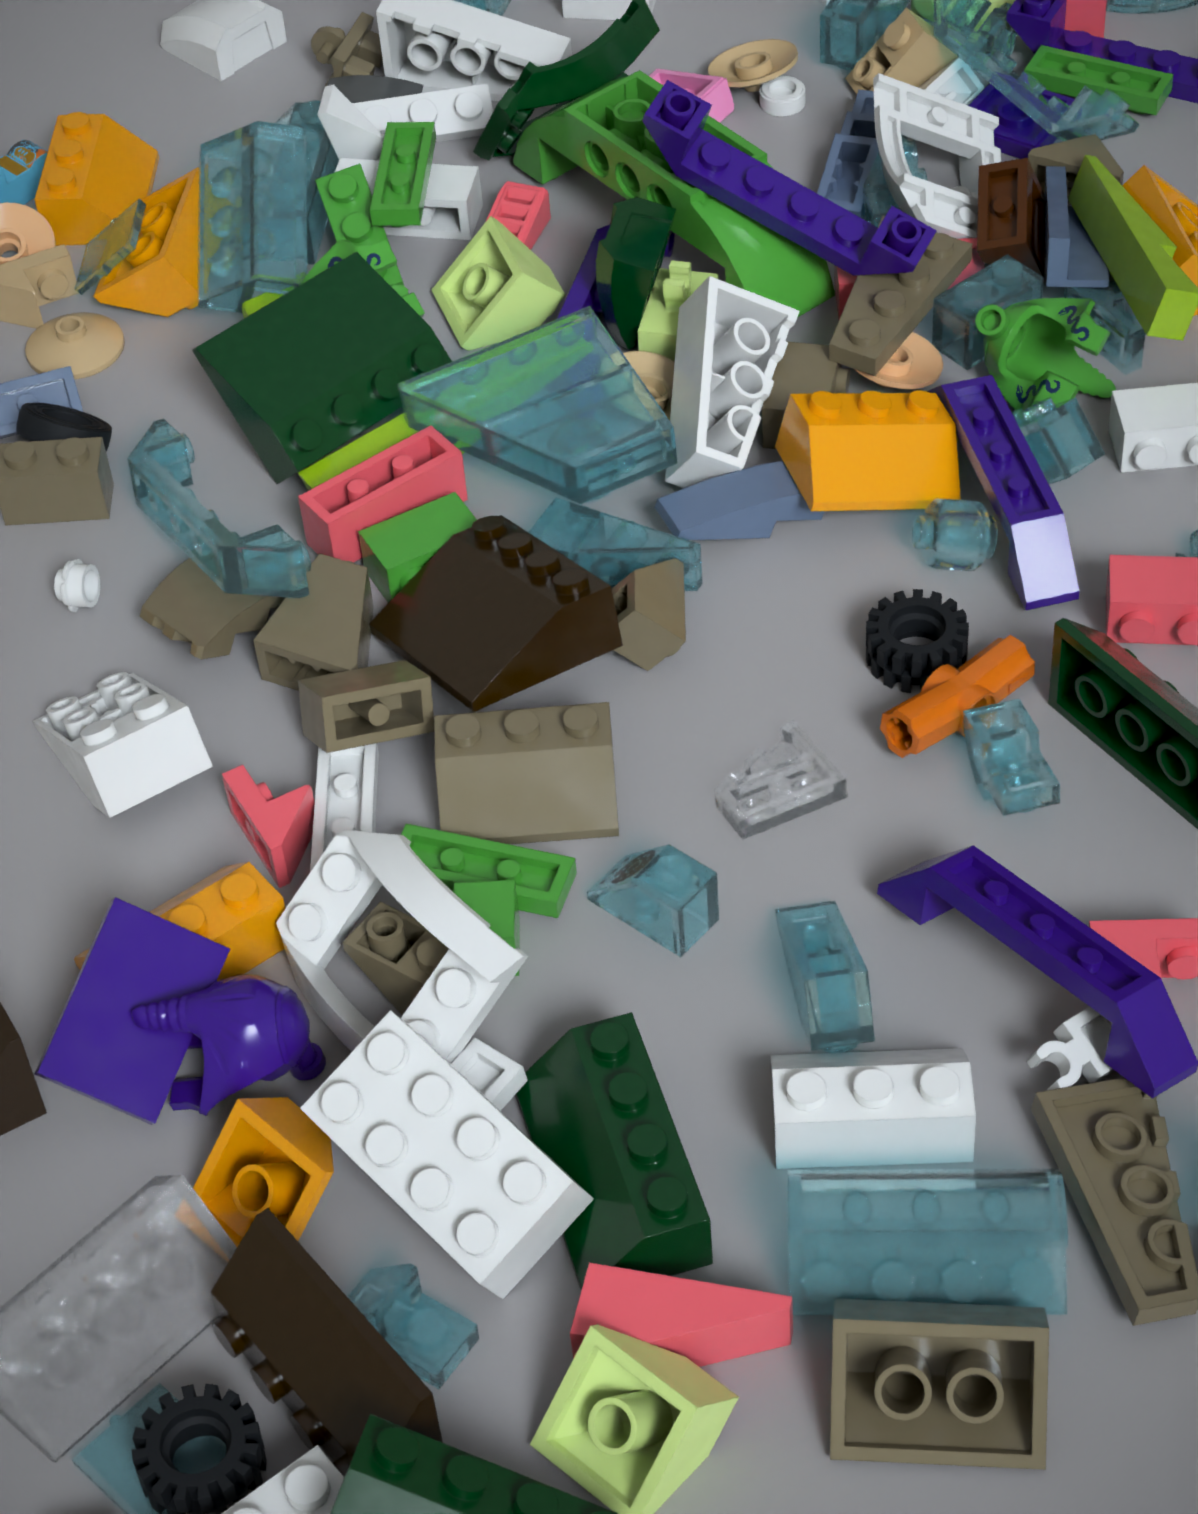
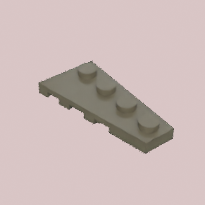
M882 216L881 221H880V223H879V225H878V228H879L880 224L882 223L883 219L885 218V216ZM936 232L913 272L858 275L829 343V360L876 376L971 262L972 243Z
M1126 1078L1036 1092L1030 1109L1132 1325L1136 1326L1196 1314L1198 1310V1273L1188 1226L1181 1221L1178 1206L1181 1192L1176 1171H1171L1166 1149L1169 1135L1165 1117L1159 1115L1157 1096L1152 1099Z

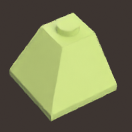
M491 216L431 289L460 346L468 351L535 333L543 322L555 312L559 303L566 296L550 267L502 223Z
M598 1324L591 1325L530 1445L613 1512L618 1514H654L709 1456L739 1396L685 1356Z

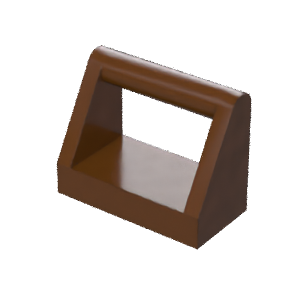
M1028 158L979 166L977 252L982 262L1027 286L1039 287L1045 282L1046 197Z

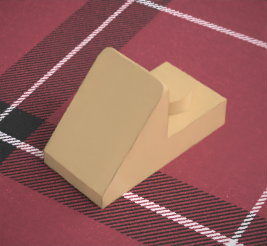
M64 244L0 264V321L37 329L43 325L39 306L79 294L71 257Z

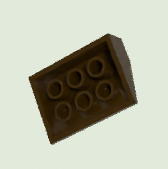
M502 515L480 518L472 524L471 528L454 534L369 623L371 633L409 663L431 676V680L473 712L623 646L611 585Z

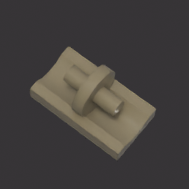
M361 12L346 36L344 31L338 27L325 26L315 32L311 39V48L318 62L332 65L334 72L330 78L374 75L375 68L380 69L382 67L383 59L379 34L371 31L374 20L373 16Z

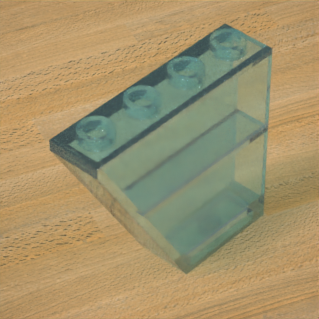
M590 306L398 384L405 421L410 428L421 431L431 425L459 450L579 504H583L678 463L674 426Z

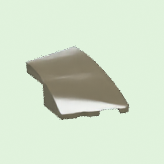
M211 548L191 556L176 567L143 604L139 617L160 629L171 640L192 643L190 654L196 658L203 660L230 655L235 634L261 630L267 622L270 608L279 607L298 581L218 548Z

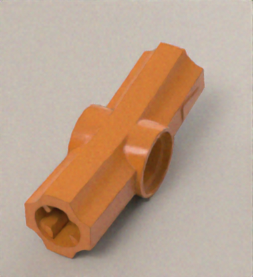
M1009 635L1005 639L997 638L958 669L949 664L940 666L927 678L920 693L882 713L880 730L887 740L888 748L896 755L904 758L909 754L916 755L955 732L966 738L977 735L989 723L997 704L1034 676L1035 661L1029 655L1025 644L1016 637Z

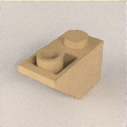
M905 8L897 19L886 28L884 34L866 55L856 63L854 69L845 79L856 94L858 90L874 91L873 78L878 73L915 87H920L945 66L958 58L959 54L941 31L908 8Z

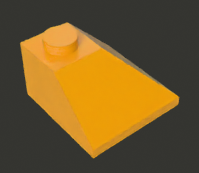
M288 1097L238 1098L182 1210L232 1254H234L255 1217L267 1208L293 1237L299 1241L334 1173L331 1138Z

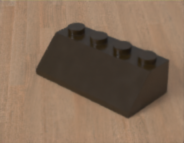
M269 1208L258 1214L211 1290V1296L218 1316V1320L212 1323V1328L225 1350L233 1358L241 1353L244 1354L254 1366L250 1369V1373L266 1399L272 1404L282 1399L293 1413L290 1416V1421L303 1443L310 1450L317 1445L322 1447L334 1461V1466L343 1477L370 1414L443 1443L434 1397L430 1389Z

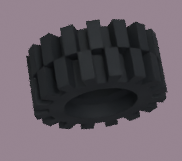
M913 589V597L906 598L904 591L894 593L893 603L886 597L878 601V609L872 607L868 614V621H866L867 667L871 666V674L876 679L884 675L883 685L891 689L897 682H900L901 692L911 693L912 685H920L921 690L927 678L940 666L949 664L958 669L967 662L969 622H967L965 611L963 609L957 611V602L951 598L942 604V594L932 591L930 598H923V589ZM909 637H923L934 642L926 645H910L900 640Z
M193 1384L182 1386L184 1399L174 1402L170 1392L158 1398L162 1408L160 1414L148 1407L141 1416L145 1429L135 1427L132 1439L136 1449L131 1450L133 1463L145 1498L149 1497L152 1508L158 1514H162L165 1509L168 1514H205L213 1511L216 1514H221L228 1509V1504L231 1502L235 1504L247 1496V1489L254 1491L263 1484L260 1471H266L267 1459L258 1421L256 1422L254 1411L248 1402L242 1406L239 1394L230 1389L221 1399L218 1385L205 1384L204 1396L196 1395ZM212 1436L221 1439L225 1443L226 1454L220 1463L207 1471L193 1474L183 1473L173 1465L175 1452L184 1443L194 1438Z

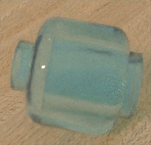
M936 498L927 506L923 516H916L912 527V543L914 548L921 549L925 563L935 569L975 571L983 564L985 559H990L993 556L997 545L998 527L995 517L988 514L986 507L981 502L974 500Z

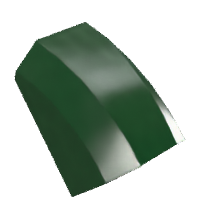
M639 197L613 203L610 228L606 238L599 241L596 258V284L600 306L616 344L626 349L633 348L637 341V331L657 274L662 266L676 212L675 208Z

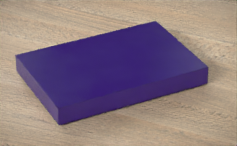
M113 898L34 1074L148 1124H155L194 1034L181 1031L172 1032L171 1030L164 1032L161 1029L155 1031L150 1027L142 1029L134 1025L131 1014L132 1010L139 1005H148L152 1002L159 1003L164 999L170 1000L173 997H181L184 994L209 988L217 981L230 948L119 898Z

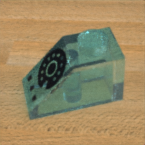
M670 844L626 855L587 891L589 901L679 957H682L719 920L717 872Z

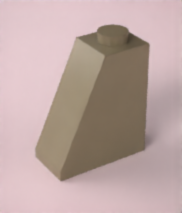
M318 554L253 640L262 680L299 691L298 680L368 667L371 639L369 623L373 619L374 605L367 567L357 565L351 561Z

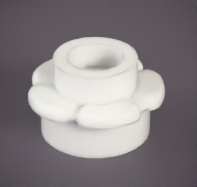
M80 559L68 561L63 569L58 570L55 576L54 590L57 599L68 605V609L71 612H77L79 607H94L100 595V576L96 566L93 564H83Z

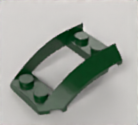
M632 0L620 20L617 18L599 38L580 52L564 60L540 67L529 62L524 67L517 82L511 89L507 90L496 105L473 152L480 158L488 161L493 157L513 155L522 133L536 119L612 80L627 77L628 75L624 71L636 60L660 31L646 1ZM557 104L542 115L527 121L535 108Z

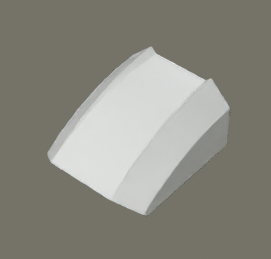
M197 0L163 20L160 45L163 50L219 81H223L256 58L286 43L287 38L282 11L259 0Z

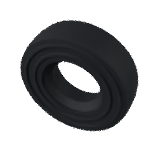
M49 403L23 404L16 424L17 433L29 441L61 440L73 437H102L106 452L112 435V427L102 419L76 409Z

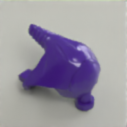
M242 974L221 979L204 990L184 994L181 997H173L170 1000L164 999L159 1003L152 1002L148 1005H139L131 1013L135 1026L142 1029L150 1027L155 1031L161 1029L164 1032L167 1030L172 1032L181 1031L183 1033L191 1032L194 1035L188 1049H203V1076L175 1079L173 1081L169 1103L173 1111L191 1109L207 1116L208 1112L216 1104L258 1080L274 1081L289 1071L298 1080H310L317 1077L326 1066V1057L322 1049L309 1039V1018L297 994L287 986L258 975Z

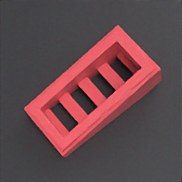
M507 181L499 191L487 220L490 216L497 219L531 250L551 219L549 193L543 187Z

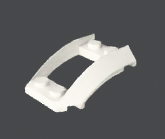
M878 73L873 78L875 133L884 178L894 201L903 212L937 230V233H944L956 239L977 238L978 198L913 176L905 158L901 135L957 154L959 156L960 185L967 187L970 193L975 192L978 194L979 166L1001 162V150L994 146V129L999 126V117Z
M344 830L334 836L276 922L295 982L318 1016L352 1052L375 1026L350 1003L324 969L383 885L422 926L449 948L401 1019L451 1064L465 1048L528 958V955L519 948H513L489 928L491 925L464 903L421 861L409 846L411 841L404 835Z

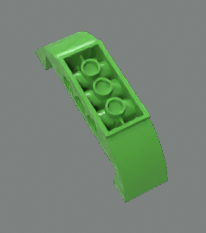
M639 70L627 77L612 80L536 119L522 133L514 155L513 162L515 166L542 185L580 166L627 200L639 197L675 208L676 212L671 231L723 266L727 283L799 310L798 317L835 296L833 282L825 259L674 174L642 121L645 112L663 85ZM708 115L703 130L772 168L767 162V153Z

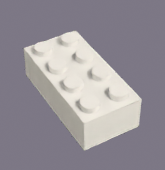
M391 1010L300 1108L481 1286L502 1299L508 1295L594 1200L590 1194L446 1059Z

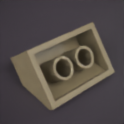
M609 702L434 715L435 768L441 831L505 844L619 836Z
M835 1299L832 1337L830 1460L1046 1470L1049 1324L1045 1307Z

